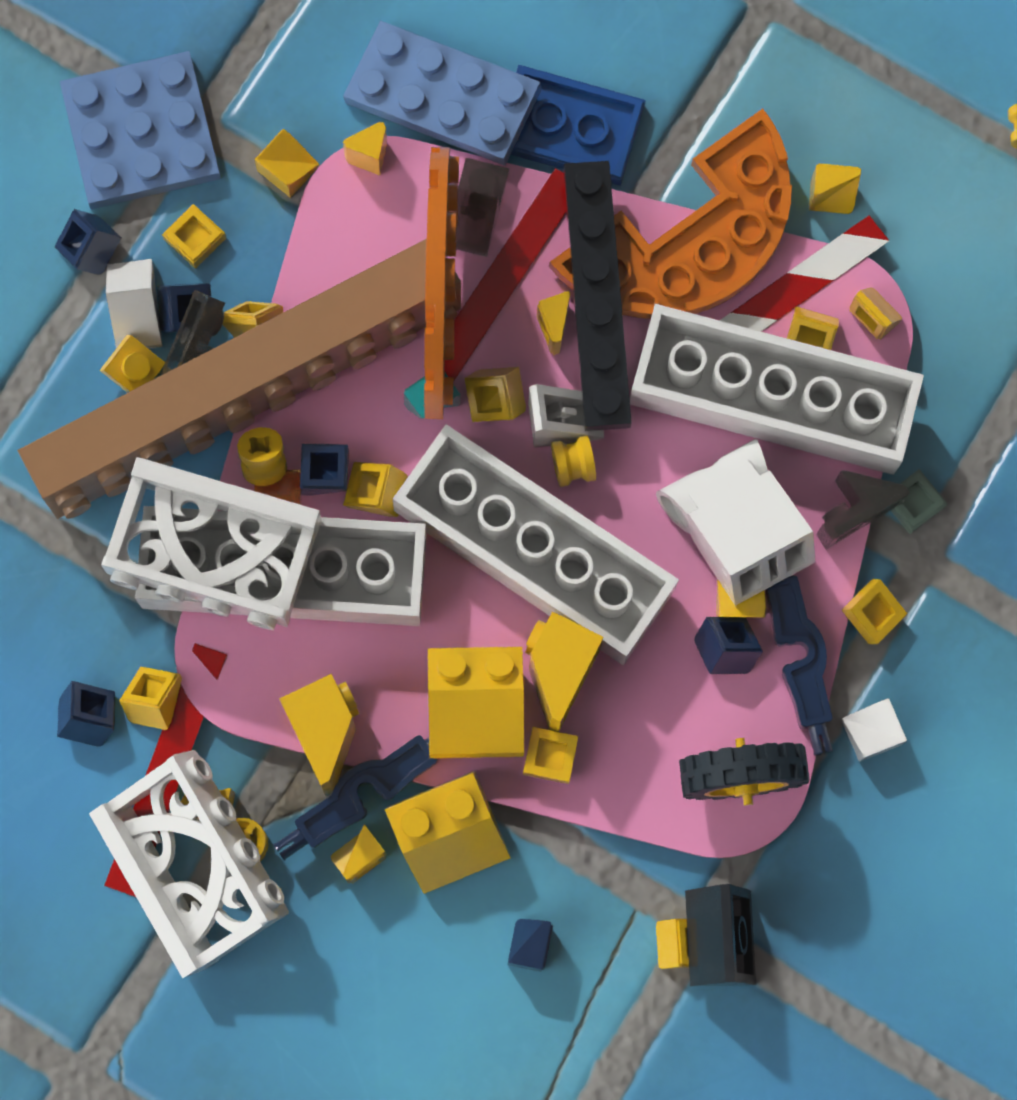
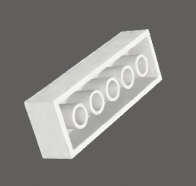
M655 304L630 394V405L894 475L903 462L924 375Z
M447 424L393 497L394 512L411 523L426 524L427 534L550 616L553 611L603 636L600 650L623 666L675 591L679 581L678 578Z
M144 506L142 521H156L155 506ZM182 508V513L186 517L182 518L173 515L174 522H185L195 519L199 514V509ZM217 511L208 524L196 531L177 533L185 553L201 573L223 567L247 553L235 543L229 532L228 512ZM321 517V526L317 538H315L290 618L420 626L427 537L426 524ZM246 521L242 524L240 533L246 540L256 546L260 541L252 538L250 534L258 532L260 525L256 521ZM148 531L141 533L140 548L149 540H161L159 532ZM293 531L289 533L280 548L273 554L288 569L290 568L300 537V533ZM151 549L139 550L138 564L149 565L153 563L156 553ZM171 561L169 567L163 573L182 578ZM264 563L258 569L265 574L268 589L262 582H254L249 587L251 596L262 601L274 598L280 592L282 586L278 572ZM235 582L216 588L236 594ZM139 584L135 593V599L142 609L210 613L201 608L203 602L187 597L184 598L183 603L172 602L155 594L156 588ZM230 610V613H229V614H233V615H244V614L237 613V612H234V611H231V610Z

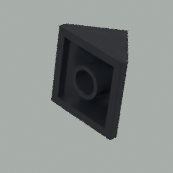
M720 884L685 890L690 986L756 985L751 890L732 884Z

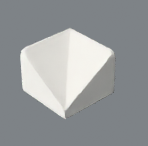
M889 698L841 719L859 762L899 747L907 741Z

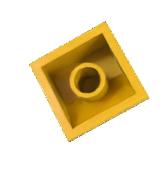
M553 611L546 623L541 620L537 621L527 640L525 653L530 655L529 672L548 729L559 732L599 654L604 637Z
M522 647L428 648L430 758L524 757Z
M332 673L279 698L325 796L333 792L339 780L356 732L353 717L360 714L346 681L337 685Z
M476 771L397 802L384 809L402 854L423 894L511 858Z

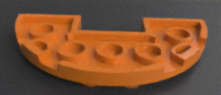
M763 108L692 159L691 166L716 196L655 241L648 244L622 210L614 215L622 315L651 319L655 304L693 314L707 311L740 293L753 282L768 264L782 238L788 220L792 185H790V174L787 164L788 156L783 141L774 123ZM569 247L549 262V268L564 284L573 290Z
M431 147L425 279V419H443L444 405H453V377H445V360H454V319L445 318L446 302H455V259L447 257H456L459 156H450V147Z

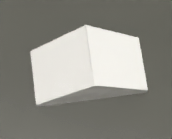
M152 259L107 264L106 298L116 348L126 335H132L148 349L163 347Z
M539 384L529 387L528 407L534 447L551 446V442L559 440L565 444L573 443L578 437L585 435L589 437L590 441L604 438V430L585 431L581 391Z

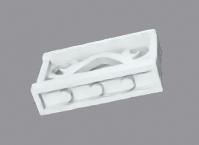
M136 457L131 472L132 478L106 555L101 564L105 572L111 575L110 581L116 585L137 590L139 584L157 589L155 593L157 596L176 603H183L185 597L203 602L201 606L203 610L220 616L228 617L230 610L248 615V623L263 629L274 630L276 624L288 627L308 559L321 526L320 511ZM145 490L155 491L156 521L135 522ZM191 502L199 507V514L195 519L185 522H174L173 515L182 518L186 517L182 513V506L185 503ZM218 510L228 512L229 532L235 543L247 553L223 567L201 573L185 553L177 533H188L204 527L212 520ZM246 521H256L260 525L258 532L250 534L252 538L260 541L256 546L246 540L240 533V528ZM293 531L300 533V537L290 568L288 569L273 554L280 548L289 533ZM143 532H159L161 540H149L140 548L141 551L146 549L153 550L156 553L154 562L149 565H140L133 562L128 555L130 541ZM171 561L182 578L163 573L169 567ZM264 563L274 568L282 581L280 592L274 598L266 601L258 600L249 593V587L254 582H262L268 589L267 578L258 569ZM235 582L236 594L216 588Z
M195 750L174 754L165 763L111 801L100 805L89 813L182 978L209 968L218 962L220 958L289 914L284 903V895L281 888L269 878L260 862V854L257 847L251 840L246 838L236 821L234 807L221 795L212 779L213 775L209 764ZM175 779L186 795L189 804L183 805L179 799V791L175 792L169 803L171 813H167L163 799L166 785ZM150 794L154 814L137 817L132 806ZM173 832L193 837L211 847V874L207 891L192 882H175L168 871L174 860L176 849ZM152 841H155L157 844L163 842V852L161 856L157 852ZM238 889H240L252 910V914L247 921L235 920L222 909L224 904L233 909L245 906L239 903L236 898ZM188 893L192 895L202 904V906H200L196 901H192L190 909L183 897V894ZM217 921L222 927L232 933L211 946L206 935Z

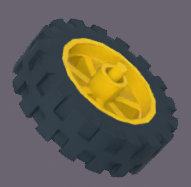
M745 738L735 739V748L727 747L721 748L718 751H705L699 753V755H690L685 757V759L679 760L683 798L690 800H707L711 798L712 800H718L728 797H743L744 806L753 805L752 796L785 791L788 788H798L808 784L810 781L806 749L800 743L785 742L781 744L745 745Z

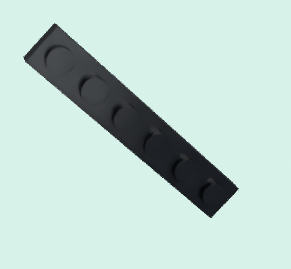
M609 161L564 164V183L585 431L631 428Z

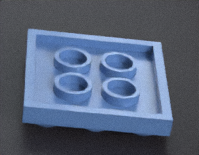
M190 51L60 81L87 201L91 210L221 179Z

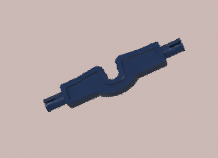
M793 575L765 589L770 608L775 644L779 647L801 645L806 650V657L804 659L794 661L792 664H786L783 667L782 676L794 705L799 728H808L814 752L813 755L820 756L823 753L833 752L826 724L830 723L833 717L822 677L826 668L827 652L819 629L807 617L797 576Z
M418 735L383 760L366 761L348 770L335 785L331 796L296 819L295 825L297 829L273 844L279 852L294 842L279 853L282 859L285 861L307 844L311 848H316L338 832L363 820L367 816V809L363 806V801L357 794L360 785L364 783L371 784L384 800L389 801L415 778L437 763V758H430L429 737L424 740L422 736Z

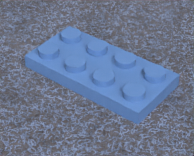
M380 21L343 98L348 105L505 166L542 88L541 83L537 80Z

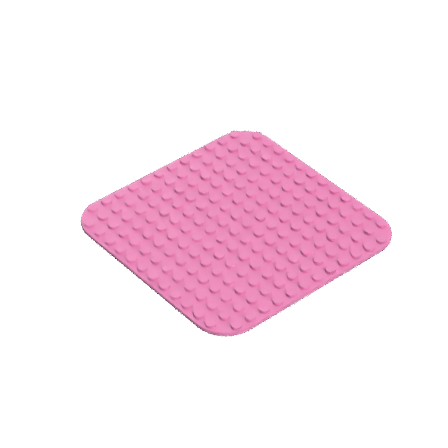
M387 136V147L381 175L348 164L344 155V147L327 158L312 175L304 190L271 303L282 305L283 312L425 240L427 238L431 147L442 146L404 137ZM450 149V156H459L456 257L448 258L455 259V272L461 280V309L550 177V173L506 163L504 166L482 156ZM612 189L614 215L622 210L648 244L696 211ZM566 211L453 382L461 394L460 405L445 407L443 419L419 418L404 405V390L425 376L424 328L416 332L417 337L407 345L396 349L391 345L376 353L377 358L365 367L354 370L351 366L337 373L336 380L330 385L316 391L310 387L295 395L296 400L288 407L273 412L270 408L255 416L256 420L252 425L242 431L233 433L220 481L320 511L321 517L411 523L400 515L398 517H388L343 506L346 491L319 495H302L300 490L302 444L348 445V487L354 462L390 464L409 476L447 424L678 578L679 581L675 591L624 666L601 650L599 651L559 731L579 736L569 784L523 775L532 727L549 730L529 672L530 655L525 653L526 643L537 621L541 620L546 623L550 616L427 533L420 626L290 618L288 627L276 624L274 630H268L248 623V615L229 614L228 617L213 613L182 611L174 647L177 673L181 675V685L195 708L209 722L221 730L244 739L305 754L279 698L332 673L337 685L346 681L360 713L353 717L356 732L344 765L354 767L370 760H383L418 735L422 736L424 740L429 737L428 648L522 647L524 757L437 758V763L412 781L413 783L434 788L476 771L487 801L494 804L695 856L721 859L746 855L768 845L789 827L801 810L810 781L808 784L798 788H788L785 791L752 796L753 805L744 806L743 797H728L718 800H712V798L707 800H690L683 798L679 760L685 759V757L690 755H699V753L705 751H718L721 748L727 747L735 748V739L745 738V745L781 744L785 742L800 743L806 749L809 779L811 780L816 756L813 755L814 752L808 728H799L794 705L782 676L783 667L786 664H792L794 661L804 659L806 657V650L801 645L779 647L775 644L770 608L765 592L766 617H746L763 650L752 670L747 674L709 673L694 638L706 617H718L716 616L717 577L696 547L691 535L677 526L662 509L657 500L656 491L688 474L711 467L722 456L757 438L630 405L631 428L604 430V438L590 441L596 468V480L586 482L581 478L572 480L569 486L559 487L551 446L534 447L528 399L529 387L535 384L581 391L574 293L549 268V262L570 247ZM783 232L772 258L752 283L726 302L707 311L697 313V315L721 320L828 243ZM866 257L797 306L839 319L832 351L907 370L913 342V326L909 306L895 280L872 259ZM870 287L874 288L902 317L901 322L881 340L876 339L849 311L855 295L860 290ZM570 291L569 307L560 353L553 355L549 351L536 317L537 305L540 300ZM795 308L762 332L787 338ZM622 315L630 399L651 319ZM519 367L526 411L513 420L472 422L464 378L480 369ZM258 427L271 428L281 435L284 446L283 453L287 462L286 474L282 479L267 486L251 484L243 477L241 460L237 450L239 438L245 432ZM757 439L768 471L772 472L813 530L816 562L793 575L798 578L807 617L819 629L825 642L827 663L822 677L829 701L848 618L842 612V609L854 597L883 472ZM195 643L227 654L218 680L215 679L193 653L192 649Z

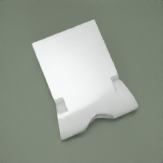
M757 439L722 456L711 467L688 474L656 491V497L662 509L677 526L691 535L696 547L734 605H738L816 562L813 530L772 472L768 471Z

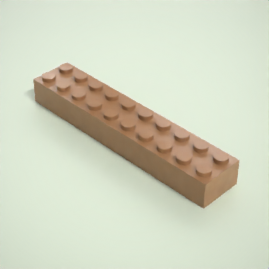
M427 238L18 449L17 451L42 499L57 519L63 516L67 519L74 518L86 512L91 507L90 502L105 494L108 497H113L128 490L136 457L171 467L174 463L172 459L188 451L190 454H196L209 448L215 442L214 437L228 430L231 433H236L246 429L255 422V416L270 408L273 412L288 407L296 400L295 395L311 387L312 390L316 391L330 385L336 380L337 373L351 366L354 370L365 367L377 358L376 353L391 345L396 349L412 342L417 337L416 332L426 327L425 279ZM457 273L455 302H446L445 318L454 319L457 316L456 311L461 309V280Z

